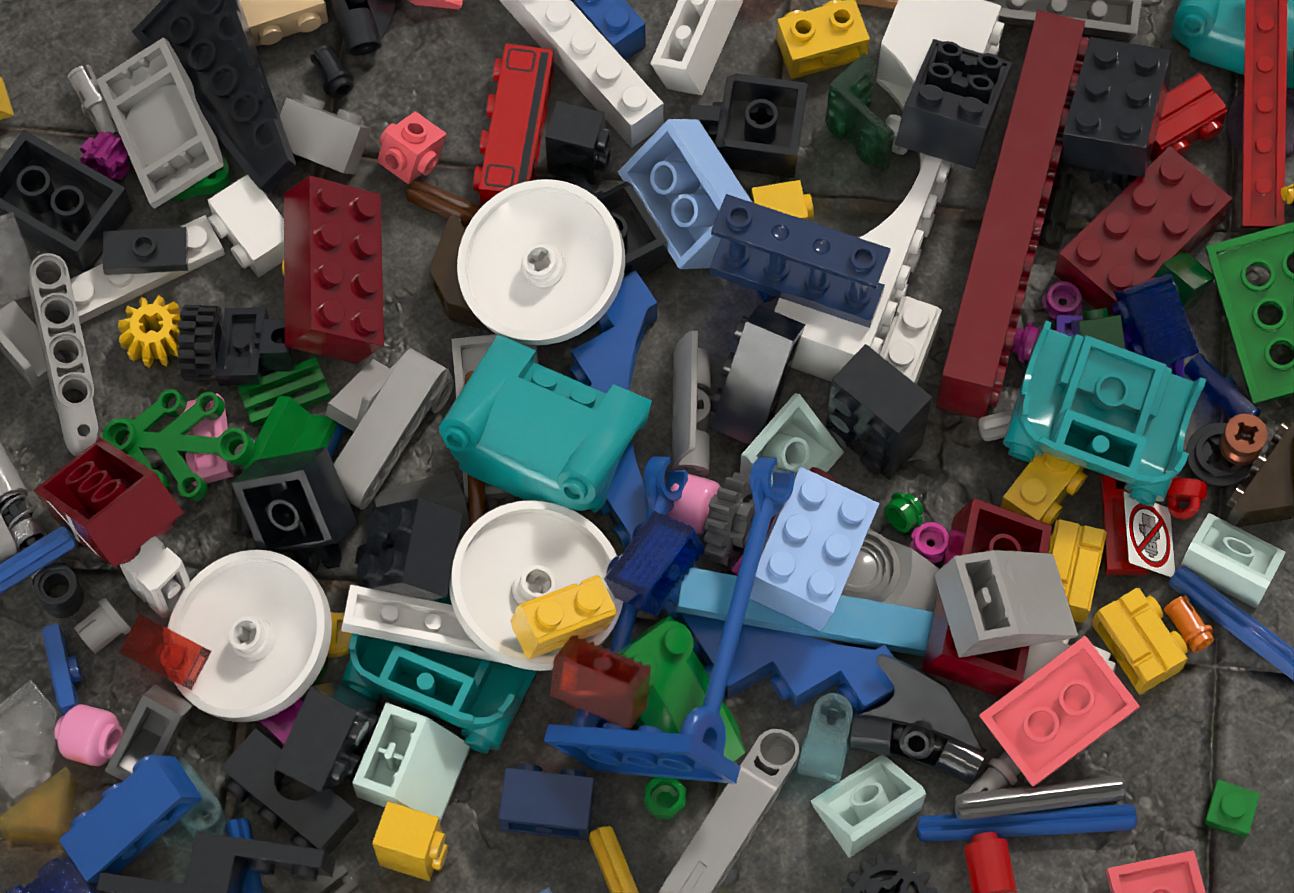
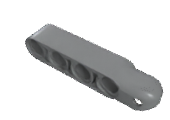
M45 253L37 256L32 261L29 271V292L53 402L59 415L63 438L68 451L76 457L94 444L97 439L99 427L93 404L94 384L68 267L60 256ZM42 272H52L58 276L59 280L53 284H45L37 276ZM51 311H61L68 319L63 323L55 324L50 322L45 315ZM60 350H69L76 355L77 359L71 363H62L55 358L54 354ZM70 389H77L84 394L85 399L79 403H71L64 398L63 393Z
M771 729L758 737L740 765L737 783H728L666 879L659 893H717L797 764L800 753L799 744L793 735L781 729Z

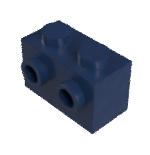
M518 764L516 769L506 768L499 812L500 831L588 841L595 792L594 778L586 777L587 774L584 771L577 769H562L560 774L543 772V768L532 764Z

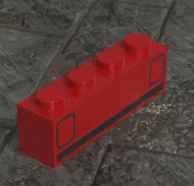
M505 44L503 59L496 58L493 82L498 83L496 94H489L486 117L492 118L490 130L482 131L480 140V154H485L483 167L476 166L473 179V190L479 191L481 207L503 190L523 182L533 181L536 178L555 70L554 50Z

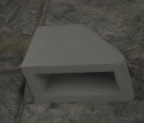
M157 684L143 694L105 772L124 781L133 773L132 767L143 757L151 754L167 756L194 705Z

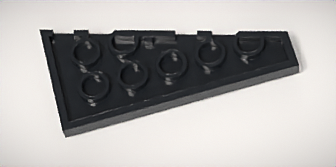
M161 0L132 33L145 49L163 37L170 43L193 84L197 103L214 134L256 186L268 194L296 166V162L240 0Z

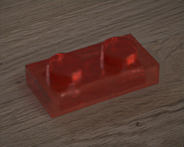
M139 614L119 652L181 686L192 690L212 651Z

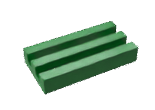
M316 357L296 364L293 371H277L261 377L260 385L237 386L253 428L265 423L273 406L258 412L255 411V408L277 400L279 395L290 397L294 393L317 385L319 389L293 398V400L305 409L332 399Z

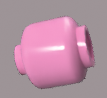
M688 474V482L683 489L682 497L674 501V508L666 514L668 523L675 528L703 535V528L709 514L708 504L721 486L713 480ZM675 483L671 487V491L678 490L679 485Z
M79 704L72 707L64 716L59 718L54 734L58 743V749L63 757L98 767L111 759L123 736V729L119 726V721L115 714Z

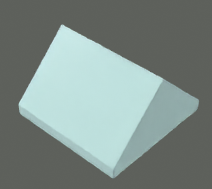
M795 393L741 454L740 473L750 476L751 468L758 458H777L778 464L774 467L771 477L772 485L773 473L776 471L794 472L795 476L801 466L807 470L811 467H817L828 472L844 452L801 395Z
M1208 513L1193 538L1180 567L1186 566L1209 585L1256 609L1286 552Z
M880 755L812 799L811 803L850 858L920 812L926 792L918 782L885 755Z

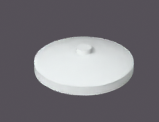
M548 179L527 181L514 185L486 202L467 226L461 240L457 258L460 288L464 299L473 313L495 334L525 345L559 343L589 329L612 305L621 287L625 270V249L622 235L607 208L594 195L577 185Z
M519 501L489 511L468 529L455 552L449 581V593L453 610L459 623L471 640L482 650L508 665L522 669L544 671L576 664L594 653L603 644L621 613L624 600V578L619 559L609 540L584 516L569 508L550 502ZM599 575L617 612L609 628L601 633L528 660L510 622L518 605L575 583L579 585L581 581Z
M246 550L220 558L193 578L189 586L180 595L172 611L166 635V657L174 683L183 696L194 706L209 715L225 721L252 722L278 714L295 703L310 688L324 665L332 634V619L328 600L319 582L310 572L294 560L280 553L267 550Z

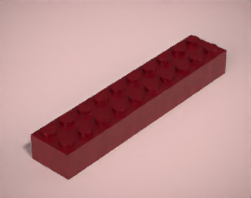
M1037 10L943 370L935 408L980 419L986 416L988 405L997 407L1063 146V132L1089 43V38L1082 37L1085 21Z

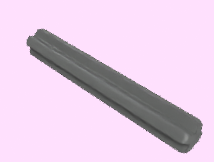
M1114 775L1041 784L1035 787L1024 786L959 794L954 799L956 816L962 820L1120 801L1125 797L1123 779Z

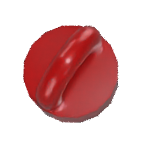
M1173 478L1165 497L1168 500L1169 513L1174 518L1181 520L1193 517L1199 511L1201 502H1205L1207 499L1206 483L1196 479ZM1179 502L1190 503L1185 509L1179 508Z

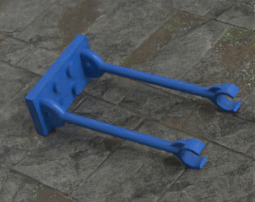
M652 457L647 462L643 478L648 500V512L607 658L630 641L664 516L674 508V501L682 497L683 489L688 482L687 470L667 471V485L665 486V470L671 463L670 457ZM758 458L751 468L750 489L753 495L755 512L703 706L693 709L685 717L680 734L665 733L660 729L645 725L639 726L638 731L628 730L618 725V718L615 710L612 708L616 691L603 672L596 698L586 701L578 709L572 726L548 724L544 738L546 743L594 772L737 783L740 766L723 755L726 731L719 712L770 520L780 511L782 503L790 498L794 488V472H774L773 484L771 485L772 472L778 464L777 458ZM675 483L679 485L678 490L671 491V487Z

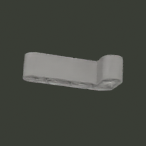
M411 348L403 354L334 463L349 503L362 510L370 504L427 412L430 410L436 414L446 404L454 387V380L449 369Z

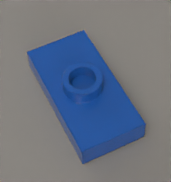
M57 623L43 627L42 634L57 705L64 716L72 707L80 704L75 682L82 681V674L77 656H69L66 637Z

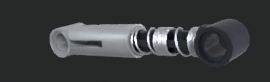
M0 442V514L4 518L3 520L13 537L16 550L21 552L46 536V532L39 519L32 517L34 510H28L24 503L28 490ZM61 558L56 559L31 575L36 596L49 615L55 618H67L79 611L84 600L82 587L75 573L67 564L61 561ZM56 586H69L63 596L58 598L49 596L52 589Z

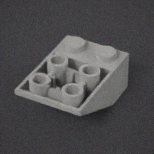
M991 550L954 556L934 574L959 658L1071 639L1078 636L1053 554Z

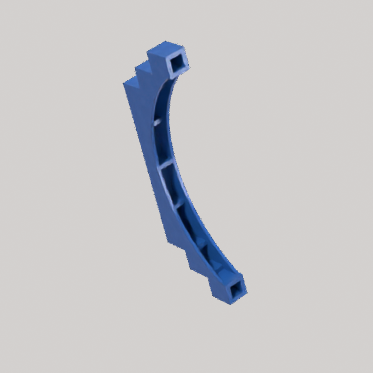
M636 270L623 277L621 287L612 305L595 323V326L602 334L571 350L572 367L568 369L571 378L606 394L613 384L630 391L635 361L648 324L657 320V301ZM631 439L613 476L607 501L598 512L601 516L609 515L616 526L612 528V532L618 544L624 551L630 548L635 556L648 512V500ZM662 522L645 584L649 585L652 583L660 596L657 597V602L665 617L671 615L677 622L684 624L690 630L693 637V651L699 655L705 664L704 669L710 677L725 621L675 612L679 576L682 567L699 568L689 559ZM743 624L724 696L728 700L772 674L769 680L775 693L782 701L788 699L794 709L839 683L840 686L837 688V692L844 705L849 710L855 708L856 711L861 712L883 704L893 696L895 691L894 685L876 661L879 654H886L891 657L893 655L885 644L876 650L839 645L806 635Z

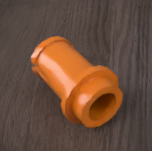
M1187 595L1174 599L1164 608L1165 614L1169 616L1184 639L1187 648H1190L1192 653L1200 652L1213 643L1214 637L1212 633L1214 629L1211 625L1204 624Z

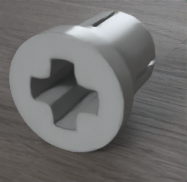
M106 597L98 602L100 606L74 627L78 635L95 654L121 633L127 635L132 631L130 625Z

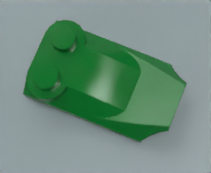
M671 615L662 618L599 664L638 726H651L665 733L680 734L685 717L693 709L703 706L710 677L693 651V637L690 630L684 624L674 621ZM723 700L719 712L726 731L723 755L734 762L745 754L746 750L740 736L739 725Z

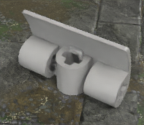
M698 331L686 333L678 341L673 354L671 470H687L688 474L705 477L710 472V436L706 431L710 424L711 410L710 399L707 396V393L711 390V353L706 349L698 348Z

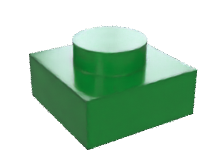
M1217 780L1204 825L1247 838L1261 793Z

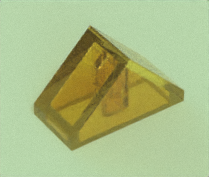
M66 767L0 816V832L6 840L62 845L59 839L71 829L70 823L73 818L78 788Z

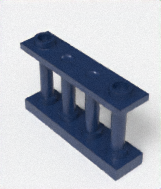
M729 194L725 195L711 230V235L720 237L721 240L710 265V275L868 328L871 327L884 293L885 284L879 283L891 248Z

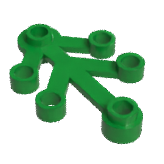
M166 389L159 395L158 401L134 420L130 418L115 419L105 427L103 439L154 471L168 490L170 486L168 477L160 471L153 469L142 449L156 450L178 482L179 493L190 501L201 500L206 495L208 487L202 477L191 471L180 453L216 455L232 465H242L251 460L255 450L252 437L239 428H229L219 437L185 435L205 418L207 420H216L223 414L225 409L224 401L215 393L209 391L199 395L195 404L185 411L187 407L185 396L175 389ZM176 397V404L168 409L169 401ZM214 400L213 408L210 411H205L206 405ZM166 415L178 417L159 433L147 432ZM129 435L128 440L122 445L123 438ZM243 444L242 450L235 455L237 446ZM197 481L196 489L188 493L189 485Z

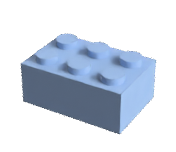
M668 119L618 171L622 180L629 182L633 186L668 241V252L679 269L710 268L721 240L720 237L711 235V230L726 194L752 202L698 119Z
M800 466L794 476L793 492L790 498L782 503V507L776 514L766 536L750 599L821 631L836 608L880 503Z

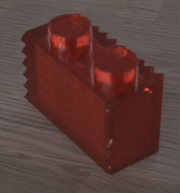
M578 635L571 636L555 656L552 668L553 673L551 675L553 678L551 680L550 696L566 702L572 708L584 709L603 717L609 723L622 725L629 729L632 728L647 706L651 674L650 665H643L641 661L635 662L633 658L627 659L625 655L619 656L617 651L611 652L609 648L603 649L601 645L595 646L594 642H587L585 638L579 639Z

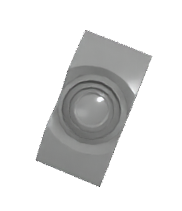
M164 37L97 79V83L149 204L153 208H157L224 166L217 138L201 112L195 98L193 84L170 43Z
M869 528L841 595L934 612L938 594V586L934 574L940 569L912 548L891 541Z

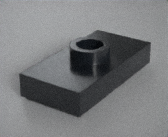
M187 228L103 231L104 274L188 271Z

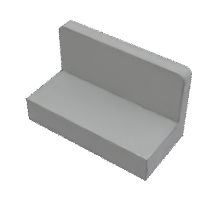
M12 300L0 310V351L28 384L35 389L48 379L38 328L18 304ZM57 351L54 354L55 358L59 362L66 363L64 357Z
M372 359L328 403L326 416L355 431L399 360L391 368H388Z

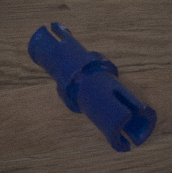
M1197 354L1185 365L1184 374L1193 382L1200 377L1206 379L1202 391L1207 395L1206 400L1213 407L1218 405L1230 418L1243 413L1259 417L1261 410L1256 408L1236 388V381L1230 376L1225 378L1205 359L1203 354Z

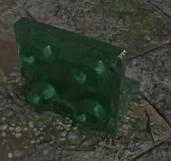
M864 53L830 83L825 122L830 132L840 140L845 139L855 148L858 157L866 165H874L883 173L890 165L895 133L869 109L872 105L871 96L875 85L876 63Z

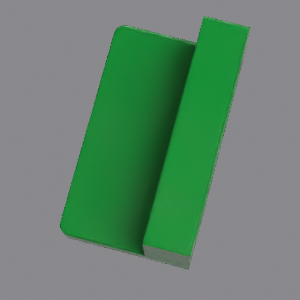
M279 395L254 443V455L251 460L243 465L242 469L246 470L255 460L327 447L338 423L327 416L310 414L291 397Z

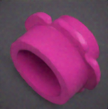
M934 522L925 523L915 528L911 535L913 541L910 543V548L932 564L941 562L943 556L946 555L949 541L947 530L942 525ZM932 540L934 541L935 545L933 547H929L927 545V541Z

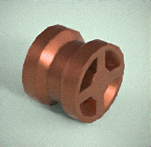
M1243 413L1234 416L1227 423L1224 433L1220 438L1219 447L1222 455L1227 461L1235 465L1253 463L1261 454L1267 441L1268 432L1266 426L1260 418L1252 414ZM1239 432L1244 433V434H1247V435H1250V436H1249V437L1241 436V435L1239 434Z

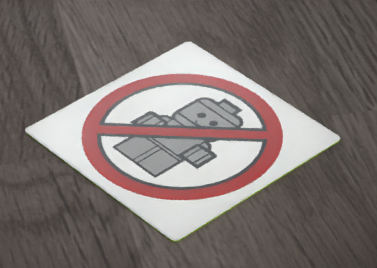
M1124 492L1129 563L1172 577L1175 573L1171 514L1168 508L1154 503V506L1142 505L1136 499L1130 498V493Z

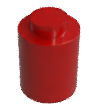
M986 832L972 836L971 843L963 848L972 893H1018L1007 840L998 838L995 832Z

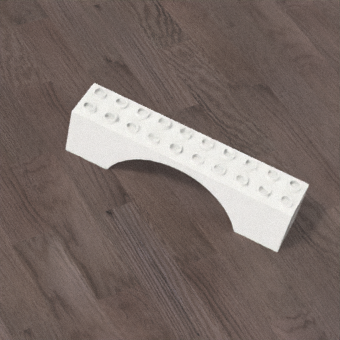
M898 0L881 42L876 82L893 97L903 111L905 102L933 39L943 42H954L969 50L997 56L1001 45L999 41L1005 23L998 21L1001 5L985 0ZM918 152L920 172L904 201L884 222L867 234L859 237L891 248L879 283L885 284L884 293L870 328L779 298L775 312L806 324L791 368L832 381L835 375L865 344L880 354L896 308L899 306L902 296L906 295L908 288L906 283L910 272L914 273L922 251L920 247L923 238L928 237L935 218L933 213L937 202L941 203L948 184L947 176L950 168H954L956 163Z

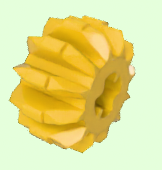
M160 295L157 296L153 304H148V301L141 296L139 300L140 308L136 309L127 306L125 312L128 318L119 320L118 328L123 333L119 337L120 345L122 348L128 349V356L133 362L142 358L144 365L150 368L154 360L159 359L160 363L167 367L169 363L167 356L169 354L178 357L179 342L177 341L180 333L178 325L179 321H181L179 305L174 301L165 305L164 298Z

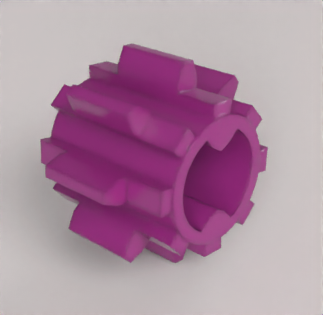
M101 131L95 139L89 137L80 147L83 156L79 162L112 181L115 178L122 179L131 168L126 163L130 157L120 135L116 136L111 132L104 133Z

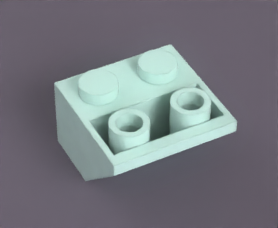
M386 703L353 780L356 796L382 807H385L388 801L439 817L441 823L471 748L464 743L463 739L428 717Z

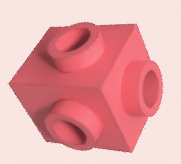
M415 111L398 124L392 123L384 130L379 140L382 146L377 162L401 180L410 184L422 174L425 176L430 174L436 167L447 133Z

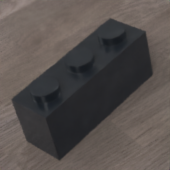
M760 305L757 306L749 318L742 316L733 340L739 342L736 353L730 352L722 369L721 375L727 377L724 388L719 387L711 402L710 411L715 413L711 429L748 445L754 441L774 418L806 324Z

